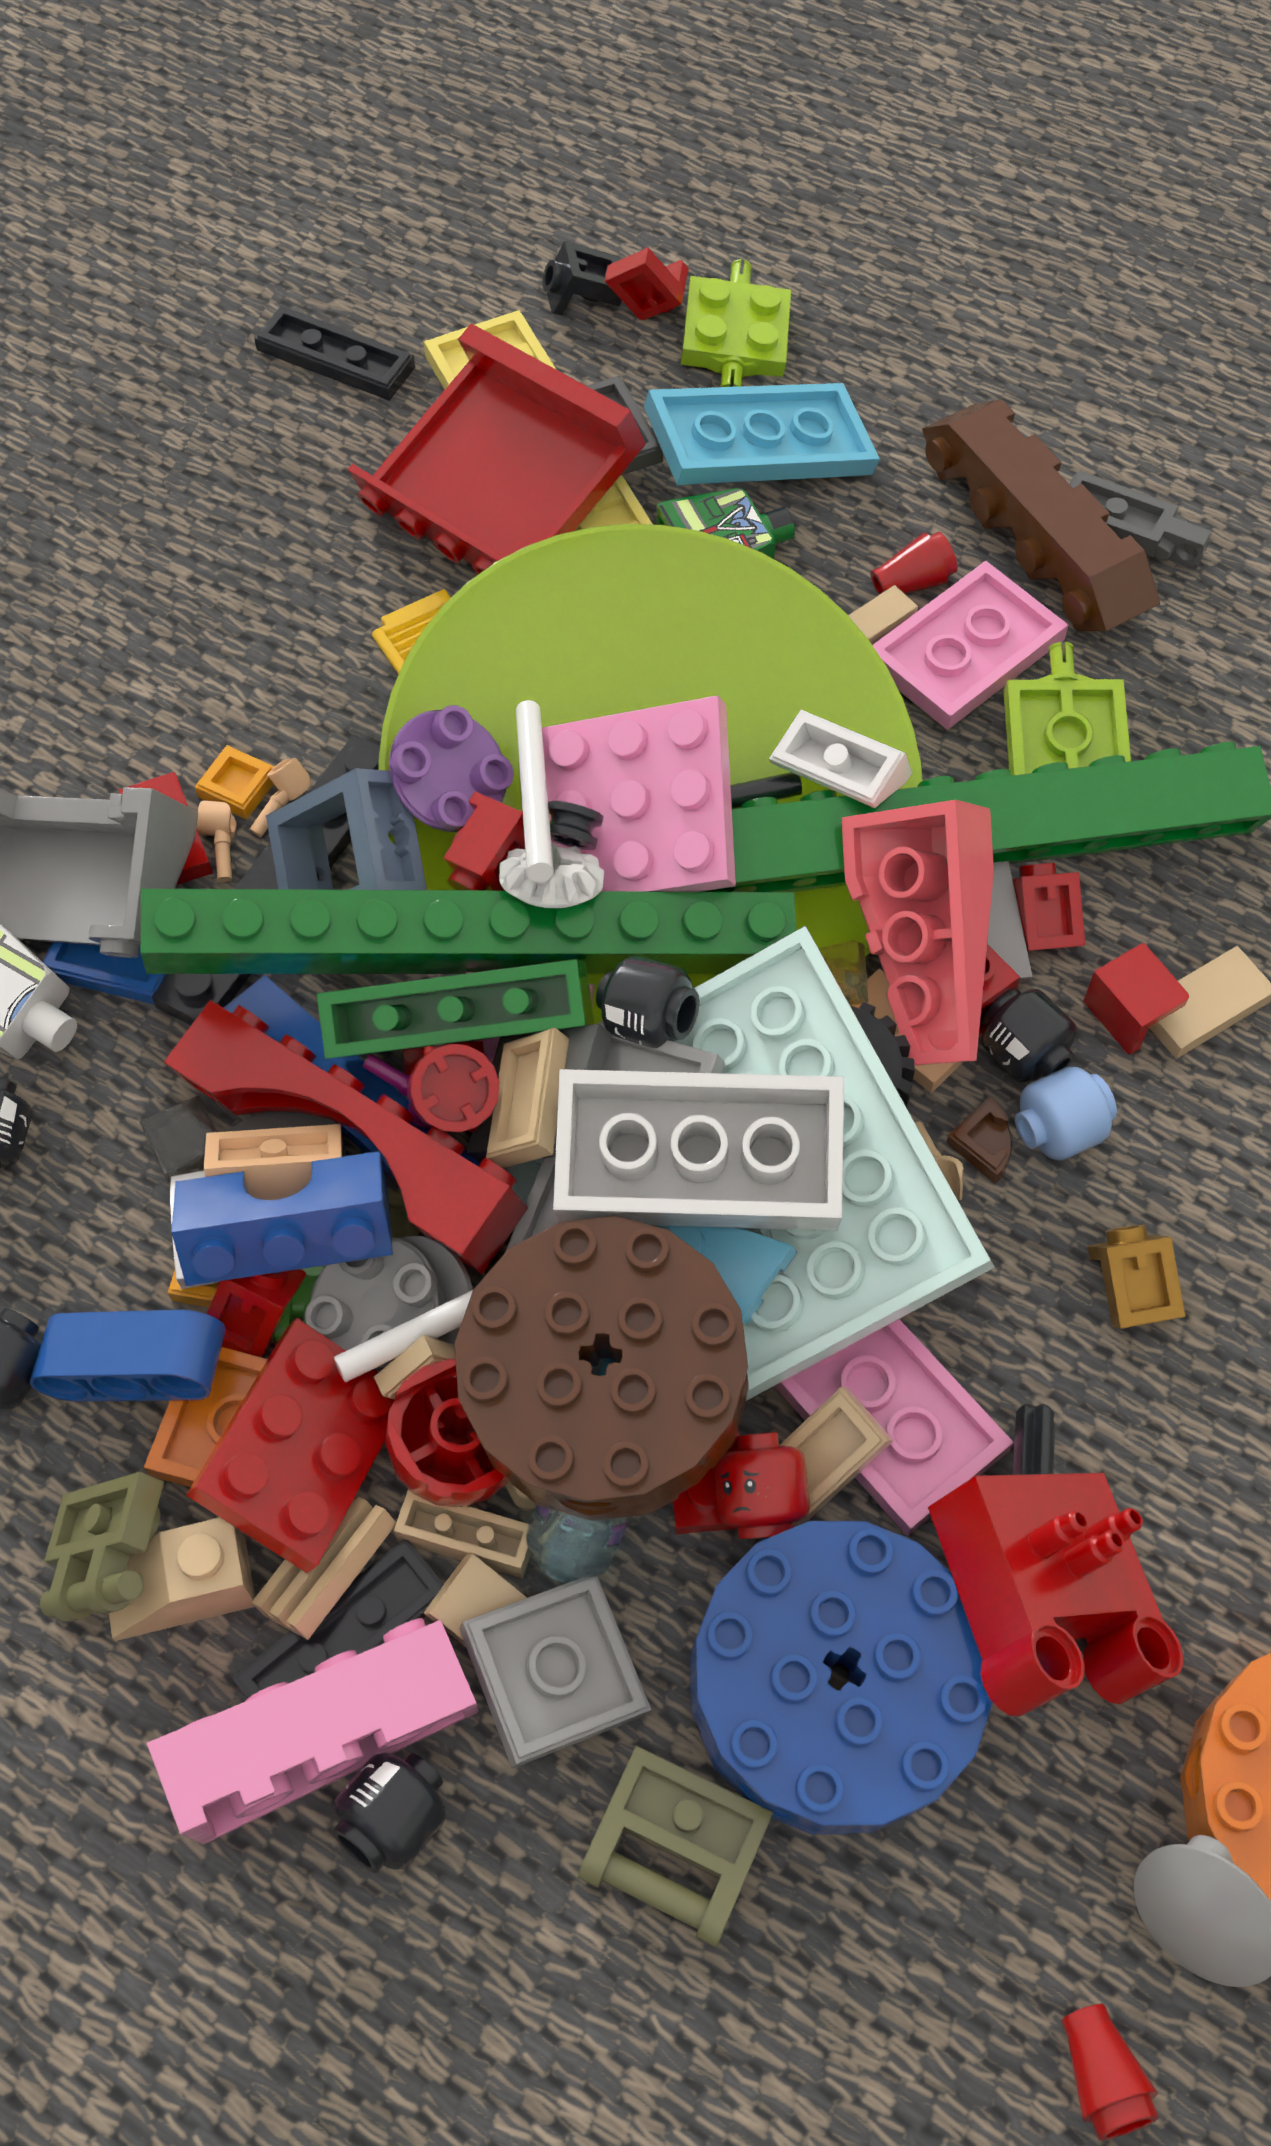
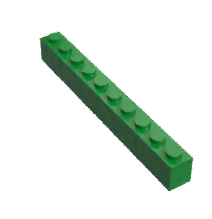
M1222 742L1202 749L1200 753L1181 755L1180 749L1172 748L1154 752L1146 756L1144 760L1125 762L1124 756L1113 755L1097 759L1087 767L1069 769L1066 762H1055L1034 769L1032 773L1013 776L1009 769H996L978 775L975 780L955 783L951 776H938L920 782L917 787L896 790L876 808L848 796L837 797L836 791L833 790L812 792L803 796L800 801L778 804L776 798L762 797L743 803L739 809H732L736 886L701 892H799L847 885L845 882L842 817L950 800H959L990 808L993 863L1009 861V864L1251 834L1271 819V787L1261 746L1237 748L1234 742Z
M141 888L140 953L146 974H466V972H483L574 959L586 961L588 974H606L609 971L613 972L621 961L630 956L645 957L684 969L687 974H721L797 931L794 892L601 891L596 897L575 906L544 908L528 904L512 896L507 891Z

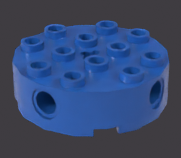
M808 1521L756 1543L717 1584L689 1655L692 1713L700 1729V1737L714 1769L741 1797L772 1811L773 1819L810 1835L872 1833L919 1812L935 1802L976 1756L993 1703L983 1686L981 1677L982 1658L951 1572L920 1543L866 1521ZM837 1662L843 1664L849 1670L847 1676L849 1682L840 1691L834 1689L828 1683L832 1673L830 1668L835 1666Z

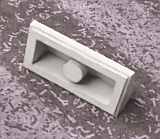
M800 710L769 758L770 762L778 767L873 808H876L903 786L912 774L906 753L803 710Z

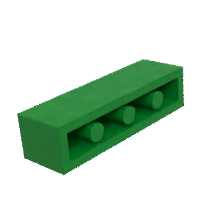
M579 959L316 993L325 1059L542 1032L551 1028L564 1029L594 1024L587 963Z

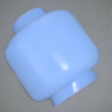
M1066 1067L1031 1082L1024 1088L1020 1096L1021 1112L1016 1114L1015 1124L1019 1136L1030 1149L1038 1147L1048 1158L1060 1161L1097 1146L1108 1138L1111 1132L1112 1121L1117 1115V1107L1113 1093L1102 1077L1097 1074H1089L1079 1067Z

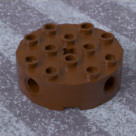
M618 1216L559 1222L509 1248L472 1291L455 1341L458 1399L492 1466L537 1505L591 1521L648 1515L679 1498L678 1494L698 1484L709 1469H713L734 1443L749 1391L748 1360L741 1309L713 1262L670 1230ZM600 1359H614V1363L608 1365L606 1375H593L592 1367L598 1366Z

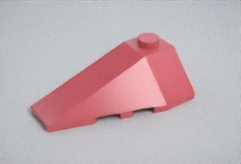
M950 800L842 817L845 882L852 900L859 901L869 929V933L865 934L871 954L878 955L890 987L886 994L900 1034L905 1035L910 1044L909 1058L914 1059V1065L976 1061L994 875L990 808L959 800Z

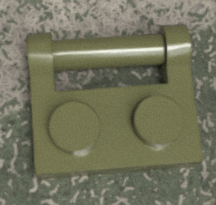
M636 1746L586 1853L577 1878L597 1888L600 1887L603 1881L698 1929L696 1938L717 1948L773 1812ZM624 1831L719 1878L711 1900L616 1853Z

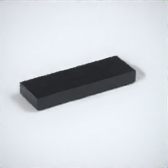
M284 306L278 308L254 337L256 350L388 401L392 399L415 369V359L412 354Z
M403 1539L353 1580L308 1640L289 1631L232 1678L245 1696L249 1698L253 1694L282 1682H287L288 1684L315 1673L314 1669L316 1666L340 1653L356 1650L358 1655L385 1643L383 1636L387 1632L411 1620L426 1617L424 1611L444 1584L408 1540Z

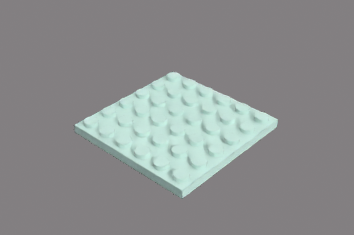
M806 926L694 988L698 992L700 1000L697 1020L689 1035L683 1040L676 1041V1043L718 1054L725 1062L722 1074L844 1077L842 1219L838 1231L742 1228L793 1245L797 1251V1254L784 1272L779 1271L761 1297L764 1302L758 1311L753 1313L749 1324H743L749 1383L746 1401L995 1268ZM544 1158L503 1168L516 1178L517 1182L512 1190L524 1203H526Z

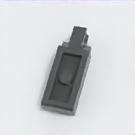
M1082 471L1075 473L1069 483L1070 486L1074 488L1083 484L1109 512L1108 520L1105 523L1120 539L1131 535L1145 550L1146 555L1160 560L1169 559L1180 565L1197 569L1206 553L1211 530L1189 523L1188 520L1177 514L1179 507L1177 505Z

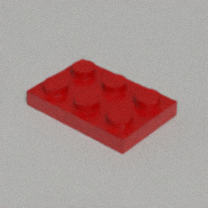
M296 1318L285 1329L186 1496L305 1573H308L317 1567L385 1442L388 1413L395 1400L382 1396L374 1378L379 1372L374 1369L348 1382H344L333 1357L346 1350Z

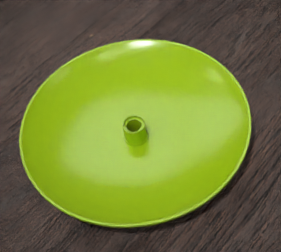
M650 524L599 526L559 534L514 552L495 562L467 582L440 608L423 629L402 665L387 706L382 726L378 761L379 770L390 771L389 758L393 741L400 729L413 717L427 711L442 710L447 706L457 705L467 710L472 719L491 734L498 744L502 755L510 761L514 776L511 785L506 788L502 803L523 812L516 707L519 703L526 700L536 702L540 706L542 727H548L718 695L726 703L730 785L790 772L772 764L769 758L800 710L906 753L912 774L899 789L917 787L922 782L918 746L904 700L887 666L869 639L836 603L794 570L762 552L730 539L705 532ZM800 776L802 794L780 799L777 802L778 804L797 802L809 793L831 789ZM836 792V793H837V797H838V796H845V795H843V794H841V793ZM413 816L427 890H455L447 881L453 869L443 857L451 847L457 832H446L432 828ZM388 833L389 840L394 844V837ZM847 885L794 892L796 930L806 926L839 985L871 952L865 934L869 933V929L859 901L852 900ZM588 974L589 984H595L592 1009L594 1024H599L602 1021L601 1009L596 1004V993L598 985L605 974ZM688 974L692 981L693 989L719 975Z

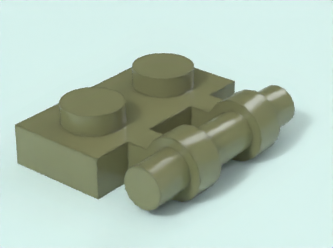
M137 1472L63 1494L44 1560L45 1563L56 1566L51 1589L44 1592L40 1599V1607L44 1615L66 1622L76 1621L89 1617L93 1612L98 1614L117 1612L124 1609L131 1600H135L141 1595L143 1591L142 1577L136 1571H126L130 1555L146 1552L148 1543L157 1531L160 1522L158 1503L164 1481L145 1473Z

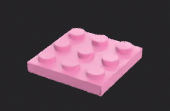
M718 695L542 727L548 802L563 801L595 810L604 816L602 826L596 827L593 830V836L598 839L596 849H580L582 854H591L598 858L599 867L604 870V882L601 891L701 892L736 886L726 703ZM556 843L558 847L570 848L568 846Z

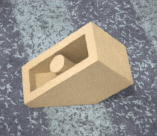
M219 1517L162 1531L154 1535L148 1543L146 1552L130 1555L126 1571L133 1570L140 1574L143 1580V1591L137 1599L131 1600L124 1609L109 1613L112 1639L118 1641L255 1607L251 1603L255 1598L246 1539L243 1533Z

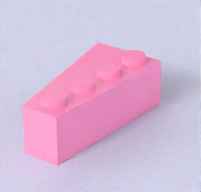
M423 1618L406 1622L387 1632L383 1636L385 1643L358 1655L356 1650L340 1653L316 1666L314 1669L315 1673L288 1684L287 1682H282L267 1687L253 1694L241 1704L199 1719L179 1730L148 1742L147 1746L180 1834L204 1845L360 1770L375 1754H393L478 1713L476 1700L442 1621L439 1620L427 1626Z

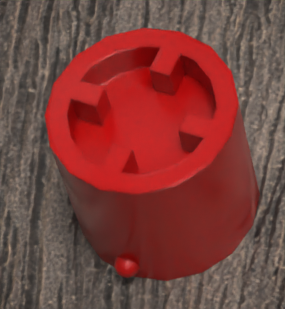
M448 1044L436 1049L432 1046H426L423 1050L425 1056L416 1062L408 1078L407 1096L412 1111L424 1124L441 1131L463 1132L467 1130L470 1133L475 1132L478 1126L491 1115L498 1101L499 1080L493 1064L482 1052L468 1045Z

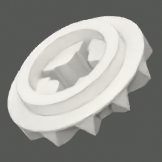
M555 842L551 845L554 874L550 880L543 883H536L528 878L525 849L509 851L507 859L500 862L499 881L504 890L512 896L534 906L544 908L575 906L596 897L603 888L604 870L599 867L598 858L591 854H582L580 848L576 846L563 848L558 847Z

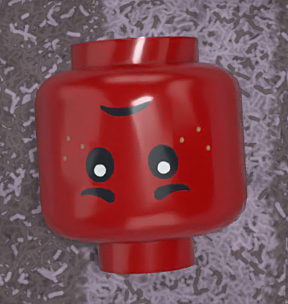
M778 1432L736 1436V1450L727 1451L714 1467L717 1509L720 1520L729 1527H736L739 1539L772 1537L793 1528L794 1522L804 1519L810 1511L804 1454L793 1446H779Z

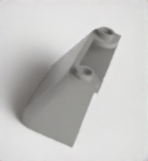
M123 787V794L111 793L110 800L20 796L0 788V924L18 940L100 945L101 954L122 958H138L141 945V888L175 889L196 837L198 812L152 788Z

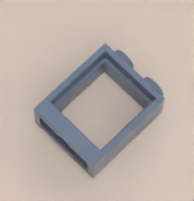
M355 768L266 815L279 889L334 890L322 824L347 812L359 885L348 890H427L414 817L399 799L393 787L390 771ZM388 833L394 837V844L389 840Z

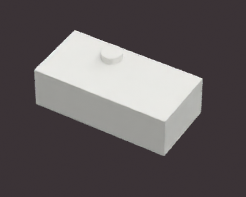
M560 1069L553 1210L559 1222L618 1216L648 1225L838 1231L842 1219L844 1077Z

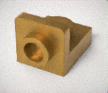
M1133 1225L1105 1231L1107 1242L1088 1246L1089 1258L1101 1261L1112 1327L1121 1329L1185 1317L1172 1238L1170 1236L1147 1235L1146 1225Z

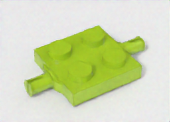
M741 259L735 260L731 264L730 281L690 276L681 365L707 368L722 374L720 387H730V385L732 387H741L742 377L754 375L783 377L785 371L791 290L768 285L750 284L752 265L747 260H744L742 274H740Z
M1057 642L1048 648L1051 664L1050 675L1037 680H1007L1004 688L1008 762L1012 776L1029 774L1040 766L1055 762H1066L1069 769L1087 767L1097 759L1113 755L1124 756L1125 762L1131 761L1124 679H1092L1075 674L1073 645L1065 642L1062 649L1061 642Z

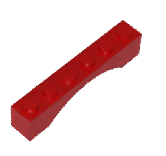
M211 1000L207 1003L164 1061L167 1066L190 1086L236 1116L263 1111L302 1112L333 1120L362 1134L386 1158L401 1189L408 1220L425 1237L441 1242L453 1250L463 1263L480 1274L484 1273L528 1209L526 1204L512 1190L517 1182L516 1178L487 1158H483L479 1166L461 1156L465 1147L444 1131L431 1127L428 1133L425 1134L410 1124L415 1117L391 1098L381 1095L375 1103L362 1095L361 1092L365 1086L341 1067L333 1064L328 1072L313 1064L317 1056L291 1036L285 1034L280 1042L266 1035L270 1027L244 1007L238 1005L234 1012L231 1013Z

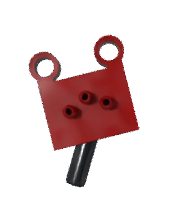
M1024 1404L1016 1411L1013 1475L974 1476L928 1506L982 1658L981 1677L983 1686L990 1700L999 1710L1009 1716L1016 1717L1025 1715L1079 1686L1084 1678V1671L1092 1688L1101 1698L1109 1703L1120 1705L1179 1675L1183 1668V1652L1180 1642L1174 1631L1162 1618L1130 1539L1131 1534L1142 1527L1140 1513L1132 1508L1119 1511L1104 1473L1054 1474V1412L1045 1404L1037 1406ZM1086 1638L1088 1645L1083 1652V1657L1074 1639Z

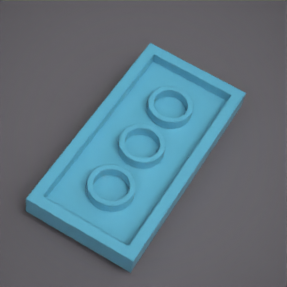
M843 383L655 389L648 391L644 404V409L677 485L873 475L880 460Z

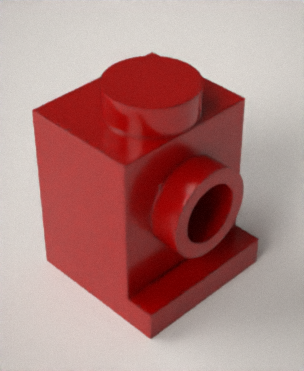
M474 792L468 801L474 808V812L465 826L456 833L451 847L443 857L453 869L447 881L455 890L505 891L499 881L500 862L507 859L509 851L525 849L523 812L478 792Z

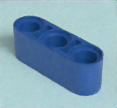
M192 1310L54 1314L49 1317L30 1378V1385L38 1392L49 1397L76 1402L205 1399L210 1395L226 1327L215 1317Z

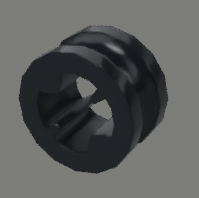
M563 801L548 802L549 814L551 815V841L568 847L576 846L582 850H595L598 839L593 836V830L596 827L602 826L604 816L595 810Z

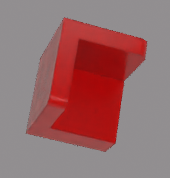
M1143 942L1095 970L1083 1002L1126 1053L1131 1055L1140 1049L1149 1027L1184 1007L1189 999V994Z

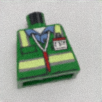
M740 488L657 503L656 525L693 529L727 538L762 552L773 559L775 556V545L792 540L795 536L794 523L786 507L759 514L747 492Z

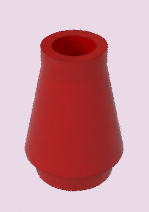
M924 532L882 566L872 570L870 576L873 586L879 595L894 585L904 594L947 584L948 576L958 571V565L949 541L941 532H936L932 535Z
M1105 2004L1087 2006L1065 2016L1061 2022L1068 2038L1083 2122H1092L1099 2140L1117 2138L1155 2122L1159 2115L1152 2099L1158 2095V2092L1113 2024Z

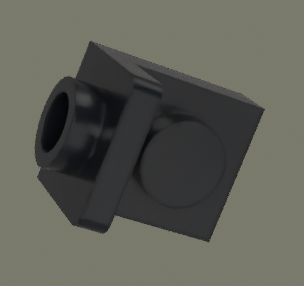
M564 241L555 260L548 262L543 274V290L547 292L551 313L563 315L573 294L592 302L601 301L619 306L622 300L604 281L607 266L619 261V256Z

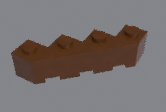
M1002 399L973 404L922 428L926 440L925 453L930 466L936 471L940 480L966 477L971 491L970 505L972 511L980 520L984 529L1011 527L1017 543L1015 546L1016 557L1021 567L1026 571L1027 576L1030 579L1058 578L1064 595L1062 599L1064 612L1076 631H1108L1161 604L1145 550L1131 535L1123 539L1117 536L1105 523L1108 520L1109 512L1083 484L1074 488L1070 486L1058 473L1062 462L1036 434L1027 438L1024 437L1012 424L1015 412Z

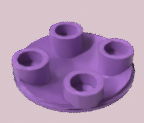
M450 705L442 710L427 711L413 717L397 733L390 751V776L399 799L406 809L418 820L441 831L458 832L465 826L474 812V808L468 802L474 792L502 803L506 788L513 781V767L510 761L502 755L494 738L482 725L472 719L467 710L457 705Z

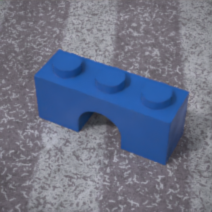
M380 1151L312 1161V1177L307 1186L292 1196L277 1200H262L250 1196L244 1171L175 1181L171 1233L185 1285L204 1284L393 1255L390 1202Z

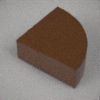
M990 1096L948 1135L947 1144L994 1184L1001 1179L1008 1166L1012 1139L1006 1113L997 1101Z

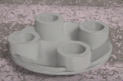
M392 1237L393 1255L325 1265L315 1282L311 1302L305 1311V1322L347 1351L440 1306V1289L436 1273L428 1259L417 1248L401 1239ZM393 1360L374 1368V1370H382Z
M1197 1835L1191 1838L1187 1845L1174 1844L1163 1846L1150 1852L1143 1859L1134 1878L1136 1906L1144 1925L1153 1939L1176 1962L1195 1975L1224 1986H1252L1265 1981L1271 1976V1899L1267 1898L1262 1889L1247 1873L1233 1863L1230 1852L1220 1841L1210 1836Z

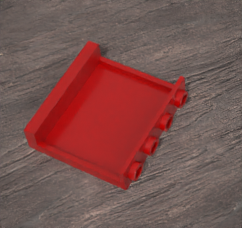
M471 323L458 338L469 360L468 363L373 476L354 464L348 468V471L361 489L357 493L359 500L370 511L380 517L386 512L395 517L398 525L410 536L417 540H420L423 536L433 540L436 548L449 560L458 564L464 559L472 564L477 574H480L495 562L526 546L559 534L575 531L646 443L631 410Z

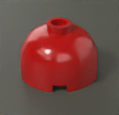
M447 1359L425 1365L402 1383L388 1413L385 1442L395 1474L413 1494L435 1505L465 1507L488 1500L510 1481L492 1466L458 1399L456 1359Z

